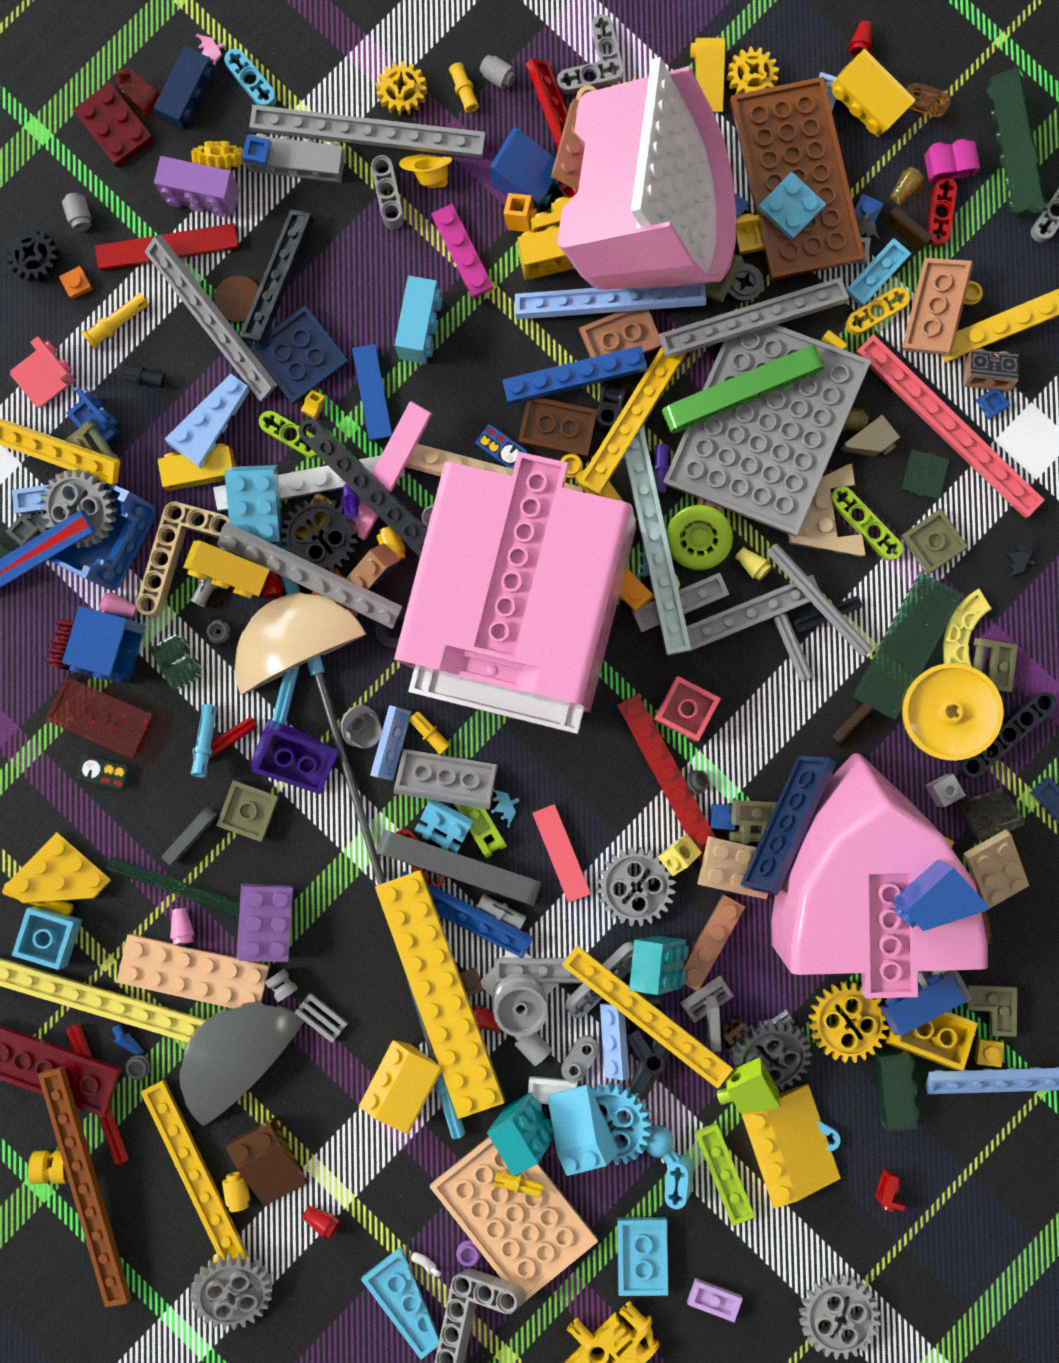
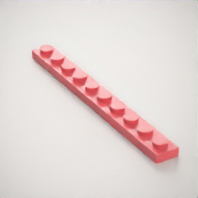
M874 334L855 352L856 355L870 359L869 368L1024 518L1029 517L1044 501L1022 477Z

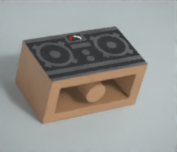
M971 349L964 360L963 387L999 389L1011 392L1019 379V354H1010L1005 351L991 352L984 349Z
M383 543L369 550L346 579L373 592L399 563L400 559Z

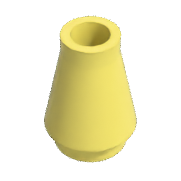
M745 547L735 557L753 579L757 578L759 581L764 578L772 567L768 563L769 560L749 551Z

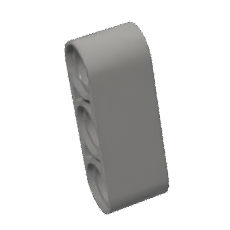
M379 155L371 163L379 207L384 225L388 229L396 230L403 225L404 216L391 160L387 156ZM380 168H388L387 172L378 173ZM386 190L393 191V193L389 196L382 195V193ZM391 212L398 213L396 218H387V215Z

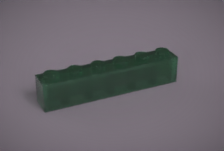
M1016 67L989 77L991 86L987 87L990 101H994L995 106L991 113L994 123H998L999 131L995 134L999 146L1002 145L1003 154H1000V162L1002 168H1006L1007 177H1004V184L1006 190L1011 193V199L1008 200L1009 210L1011 214L1014 213L1020 220L1048 211L1024 78L1020 69Z

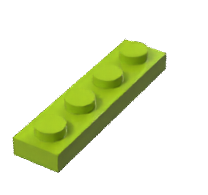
M714 1123L694 1131L732 1226L755 1218L718 1124Z

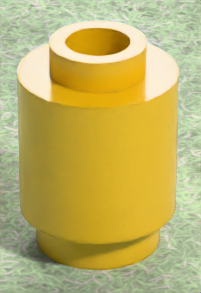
M390 527L381 529V534L377 535L379 545L385 543L400 560L406 558L403 540Z
M239 1172L226 1175L222 1185L225 1204L229 1207V1211L238 1212L249 1207L248 1202L250 1201L248 1184Z

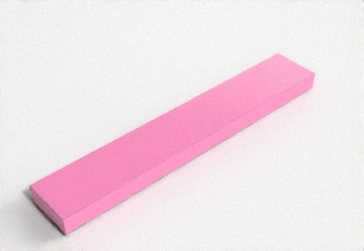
M412 401L409 402L372 473L390 492L393 490L433 414ZM360 498L359 516L349 521L356 522L357 525L352 530H357L359 532L357 536L366 540L378 515Z

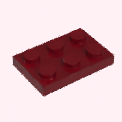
M110 82L72 109L116 167L154 140Z

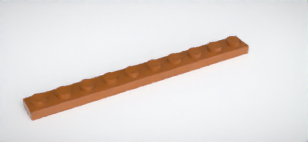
M65 1066L42 1071L38 1074L104 1305L105 1307L127 1304L132 1298Z

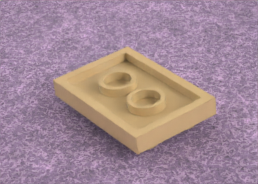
M1006 829L963 853L979 896L989 906L988 909L1029 886L1012 835Z
M708 836L697 884L767 899L768 893L746 889L740 885L757 847Z

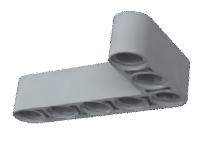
M469 1268L456 1275L450 1286L435 1363H464L476 1304L510 1314L524 1304L526 1299L524 1289L518 1284ZM463 1278L468 1281L469 1288L465 1286ZM485 1286L490 1288L491 1296L486 1292ZM508 1294L513 1297L514 1304L508 1300ZM458 1303L463 1306L464 1312L459 1309ZM453 1328L458 1331L459 1337L454 1334ZM448 1353L453 1356V1361L448 1357Z

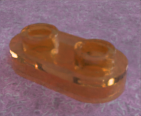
M911 83L906 88L907 92L915 99L914 103L909 107L912 110L933 117H939L945 114L950 106V97L942 90L921 83ZM913 92H918L920 96H915ZM935 99L941 100L942 104H938Z

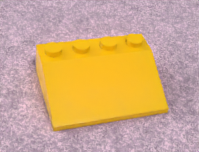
M808 1084L779 1093L780 1108L746 1114L741 1113L774 1209L797 1202L841 1179L832 1152L827 1151L826 1147L829 1146L827 1137L820 1131L817 1120L819 1122L821 1120Z

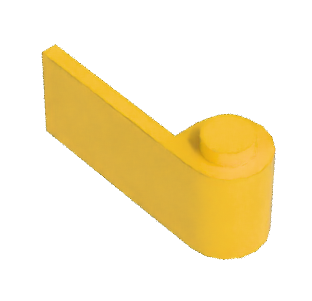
M696 38L695 43H691L690 58H694L696 63L695 77L713 112H723L725 38Z

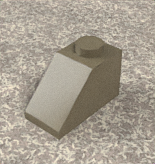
M881 415L844 443L840 450L845 453L875 457L881 452L886 455L896 447L894 442L900 436L885 417Z

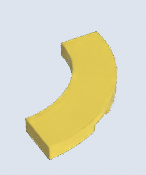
M980 589L969 594L951 615L943 640L944 664L958 663L972 667L968 646L970 634L980 618L992 609Z

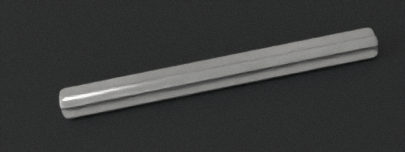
M778 544L769 548L767 554L859 655L865 656L872 649L870 644Z

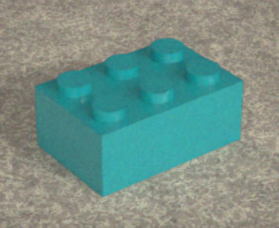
M658 935L634 940L629 990L660 995L681 989L686 979V972L683 970L684 961L688 957L686 939Z
M531 1092L507 1104L487 1132L513 1177L537 1165L554 1138L552 1122L546 1118L540 1101L534 1098Z

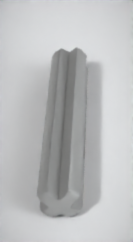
M782 613L776 616L774 621L799 680L805 681L812 678V672L787 614Z

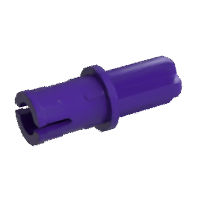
M655 445L654 466H652L657 493H665L667 485L663 481L669 470V445Z
M345 484L342 489L343 497L341 504L344 506L345 515L349 520H352L359 516L360 498Z

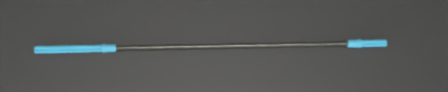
M281 542L274 544L282 549L286 547V544ZM281 576L287 595L301 593L298 583ZM318 656L308 661L307 664L310 674L315 677L377 884L379 885L386 882L322 674L325 672L322 660ZM405 972L430 1058L438 1063ZM441 1072L435 1082V1089L437 1094H439L451 1137L458 1139L465 1135V1130L461 1118L458 1119Z

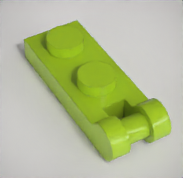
M454 804L459 813L474 820L470 832L486 859L492 856V852L500 848L502 850L507 847L486 809ZM492 834L495 840L486 844L483 838Z

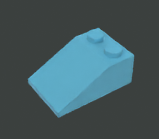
M589 1084L548 1096L556 1152L566 1175L569 1176L607 1166L619 1153V1150Z

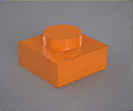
M81 266L59 276L72 300L93 290Z

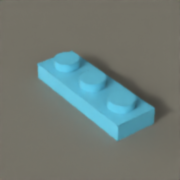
M893 238L846 289L848 296L863 307L911 253Z

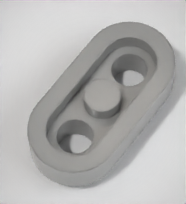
M588 1035L579 1037L563 1061L561 1071L567 1081L574 1083L582 1080L598 1055V1043L593 1037ZM585 1045L591 1047V1051L589 1053H584L582 1051V1048ZM572 1066L578 1068V1072L576 1074H571L569 1072V1069Z

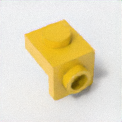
M744 214L736 219V243L739 255L763 249L758 227L759 215Z

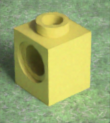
M685 834L673 842L658 858L671 875L674 876L687 868L702 852L688 834Z

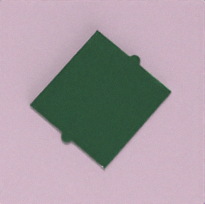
M911 449L900 490L917 494L918 497L926 496L938 500L949 459L935 456L932 452L924 453Z

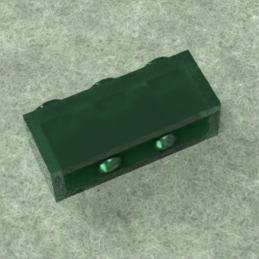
M905 1050L875 1052L882 1126L887 1131L917 1129L920 1113L914 1101V1096H917L916 1082L912 1081V1071L915 1070L913 1057Z

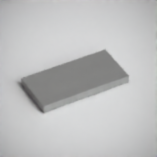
M403 749L394 786V794L490 810L498 765Z

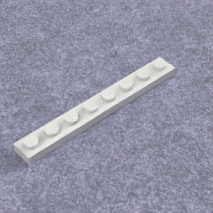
M381 456L360 459L359 461L373 473ZM329 466L278 475L280 500L343 489V485L346 484ZM404 469L400 474L399 478L405 477ZM226 485L213 487L217 511H228Z

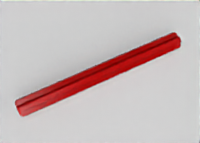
M76 1024L69 1027L67 1033L73 1050L92 1057L81 1025ZM110 1108L108 1115L105 1117L97 1115L113 1162L115 1165H119L128 1160V1155Z

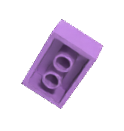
M160 156L154 185L168 205L173 207H180V205L188 206L196 212H203V210L211 211L214 215L226 217V215L234 216L240 188L231 171Z
M241 884L236 956L238 961L288 962L293 888L290 885Z

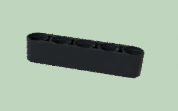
M1049 692L1034 693L1003 720L996 739L990 745L993 749L992 755L987 757L983 751L974 757L959 760L957 762L958 773L968 778L981 776L1054 711L1057 705L1055 696ZM1040 697L1046 702L1044 709H1041L1038 705ZM1022 713H1025L1028 717L1026 725H1023L1020 721ZM1004 729L1010 732V739L1008 741L1003 739L1002 733ZM970 760L975 764V769L972 773L968 772L966 768Z

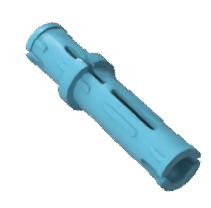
M211 704L202 705L196 747L192 751L194 759L191 775L195 777H206L209 756H212L211 741L217 706Z

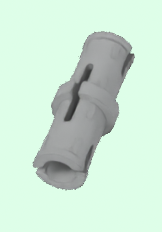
M486 894L482 895L477 905V908L495 916L496 919L503 920L519 930L526 919V915H522L509 908L507 903L503 902L502 904Z

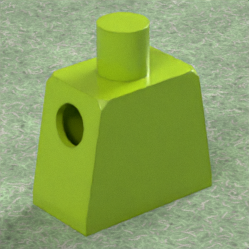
M761 1057L733 1069L726 1078L727 1088L717 1090V1097L721 1105L734 1102L738 1111L742 1114L780 1108L779 1089Z

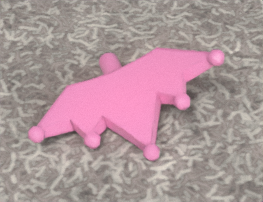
M197 34L196 37L202 41L201 45H199L200 49H204L202 54L210 57L211 61H214L213 65H216V62L222 56L219 49L225 47L224 43L216 45L213 38Z

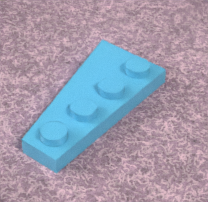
M400 1246L362 1276L361 1280L418 1357L423 1359L438 1347L440 1337L403 1249Z

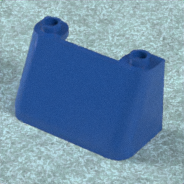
M106 483L104 490H112L108 497L116 499L115 502L111 503V507L117 508V511L111 513L117 521L110 522L114 529L107 531L109 536L102 539L101 543L90 547L77 548L76 545H73L52 557L49 561L108 590H116L123 583L155 519L156 509L152 504L116 485ZM92 501V506L95 509V503Z

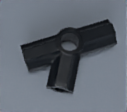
M636 1026L626 1036L639 1058L640 1064L627 1088L630 1087V1093L633 1095L639 1093L638 1098L646 1100L658 1075L664 1070L665 1062L671 1051L654 1038L652 1039L642 1028ZM652 1056L658 1057L660 1060L659 1064L655 1067L647 1065V1060Z

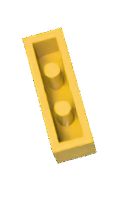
M216 444L212 453L209 452L204 459L205 464L202 469L182 454H165L164 458L158 459L162 487L167 491L225 481V471L229 467H236L233 450L229 446H225V444Z

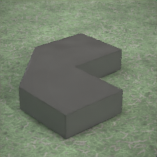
M21 514L5 532L22 546L37 537L40 532L43 533L52 527H46L50 521L49 519L42 518L45 514Z

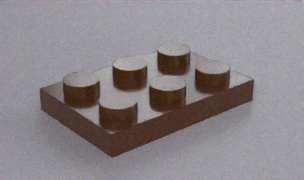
M543 398L527 400L518 443L588 458L597 410Z

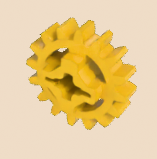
M749 47L748 53L742 49L740 50L739 57L733 56L732 63H729L727 70L729 71L727 80L731 81L730 89H737L735 95L766 89L776 85L779 68L774 67L776 59L769 60L770 52L763 55L761 54L762 48L754 52L753 48Z
M402 61L401 66L397 67L396 63L393 62L392 69L385 66V75H378L380 82L376 83L378 100H381L383 108L388 106L390 113L396 109L398 115L401 116L402 111L406 110L409 115L411 114L410 108L413 107L419 110L418 102H425L423 95L427 94L426 79L422 77L420 69L415 71L414 64L406 67L405 61Z
M228 141L204 142L205 146H198V148L191 150L192 163L230 171L231 166L238 167L237 165H242L244 162L242 159V148L236 145L230 146Z

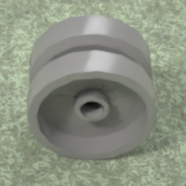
M516 973L505 977L497 985L493 997V1011L495 1021L500 1029L516 1037L530 1036L539 1031L544 1025L548 1014L546 992L541 982L532 975Z

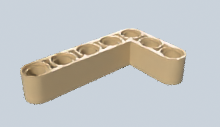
M170 502L165 506L137 598L136 607L141 614L148 617H157L162 614L186 531L191 530L219 538L221 532H218V525L221 522L229 523L227 516L179 502ZM177 509H181V517L179 519L173 520V512ZM204 515V523L200 526H196V518L198 516ZM169 532H174V540L167 543L166 535ZM167 554L168 562L160 566V557ZM160 577L161 585L154 589L152 582L155 578ZM149 600H153L155 607L147 612L146 603Z

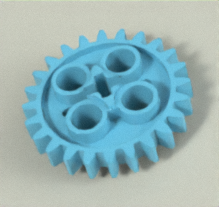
M611 1082L605 1088L602 1084L598 1085L596 1090L592 1088L591 1090L598 1105H603L607 1109V1113L602 1112L619 1150V1153L614 1157L615 1165H618L621 1160L625 1164L631 1158L635 1160L639 1153L642 1154L645 1151L644 1145L647 1146L650 1143V1139L647 1136L653 1133V1130L648 1128L653 1123V1120L646 1118L651 1111L643 1110L642 1108L646 1101H637L639 1093L631 1096L630 1087L622 1091L620 1083L615 1089H613ZM622 1110L627 1111L630 1114L631 1119L626 1118L623 1115ZM619 1134L624 1135L627 1138L628 1143L623 1142L620 1139Z

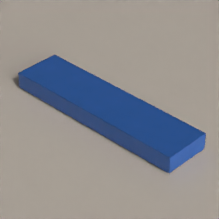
M376 345L352 348L369 441L391 438L392 430Z

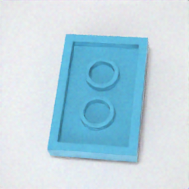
M666 1217L617 1218L619 1296L668 1295Z

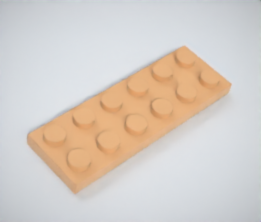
M128 934L116 983L234 1009L241 1007L243 1003L262 1002L266 987L265 981L268 978L270 965L255 961H238L237 957Z

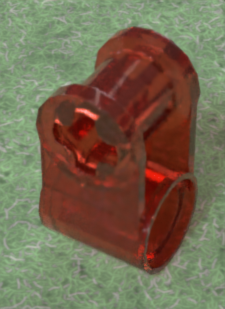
M122 68L117 71L115 81L121 94L142 114L147 115L154 108L160 96L158 91L129 68Z

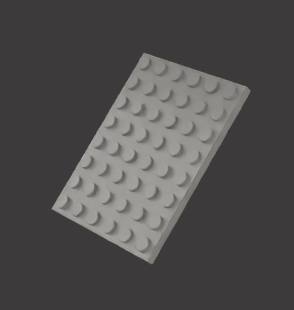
M779 325L724 341L703 390L811 345H816L825 369L807 379L687 428L663 483L671 488L696 498H701L704 501L711 502L724 509L797 537L871 360Z

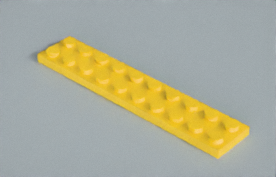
M422 869L375 886L438 1064L443 1067L441 1072L458 1119L504 1104V1095Z

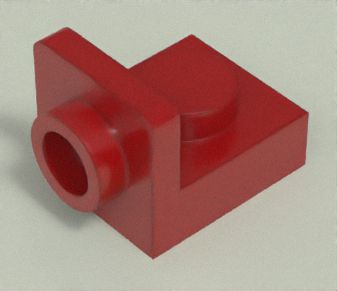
M883 1169L875 1197L882 1204L881 1207L888 1211L896 1212V1209L904 1211L906 1206L899 1199L894 1198L900 1189L899 1178L894 1172Z

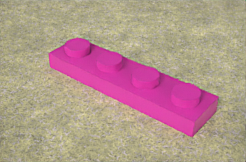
M453 204L431 213L432 219L471 298L474 299L493 290V285Z

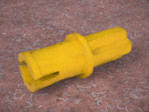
M418 711L410 717L409 721L424 736L422 739H426L439 755L451 745L436 730L438 727H434L421 712Z
M497 1170L494 1182L495 1187L515 1191L516 1195L519 1192L537 1198L542 1196L544 1188L543 1183L523 1178L522 1174L513 1177L512 1174Z

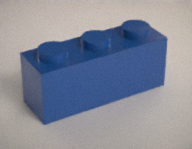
M940 972L929 977V983L923 986L919 983L918 997L888 998L885 1000L886 1005L880 1009L894 1035L902 1036L966 1002L952 975H942Z

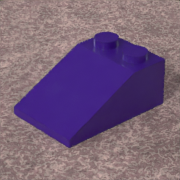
M268 719L250 761L251 768L254 773L321 794L338 755V750L291 726Z

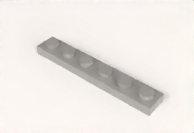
M813 575L808 576V578H809V579L816 585V587L818 588V585H817V583H816V581H815L814 576H813ZM793 582L686 626L691 651L811 601Z

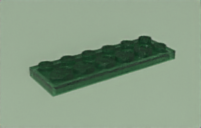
M919 572L851 698L862 704L866 702L873 710L891 720H896L902 709L903 700L908 688L921 674L963 594L929 575Z

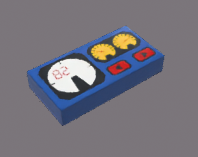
M488 424L475 442V445L511 469H514L518 452L527 454L525 449L490 424Z

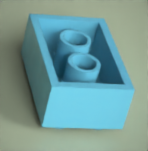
M408 275L394 345L398 358L401 360L427 364L428 357L433 355L434 343H432V334L436 335L438 329L436 312L441 311L443 302L441 290L438 289L436 280Z
M277 465L229 467L225 471L229 523L267 542H280V539L283 537L280 530L283 528Z

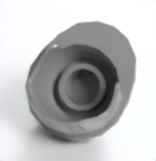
M357 705L350 708L344 714L341 721L342 736L346 743L351 746L363 749L370 748L380 740L382 727L378 715L368 706Z

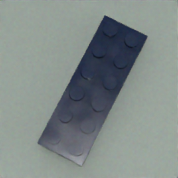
M798 755L740 885L746 889L778 896L806 830L813 819L817 805L823 796L825 787L832 776L836 765L834 760L825 757Z

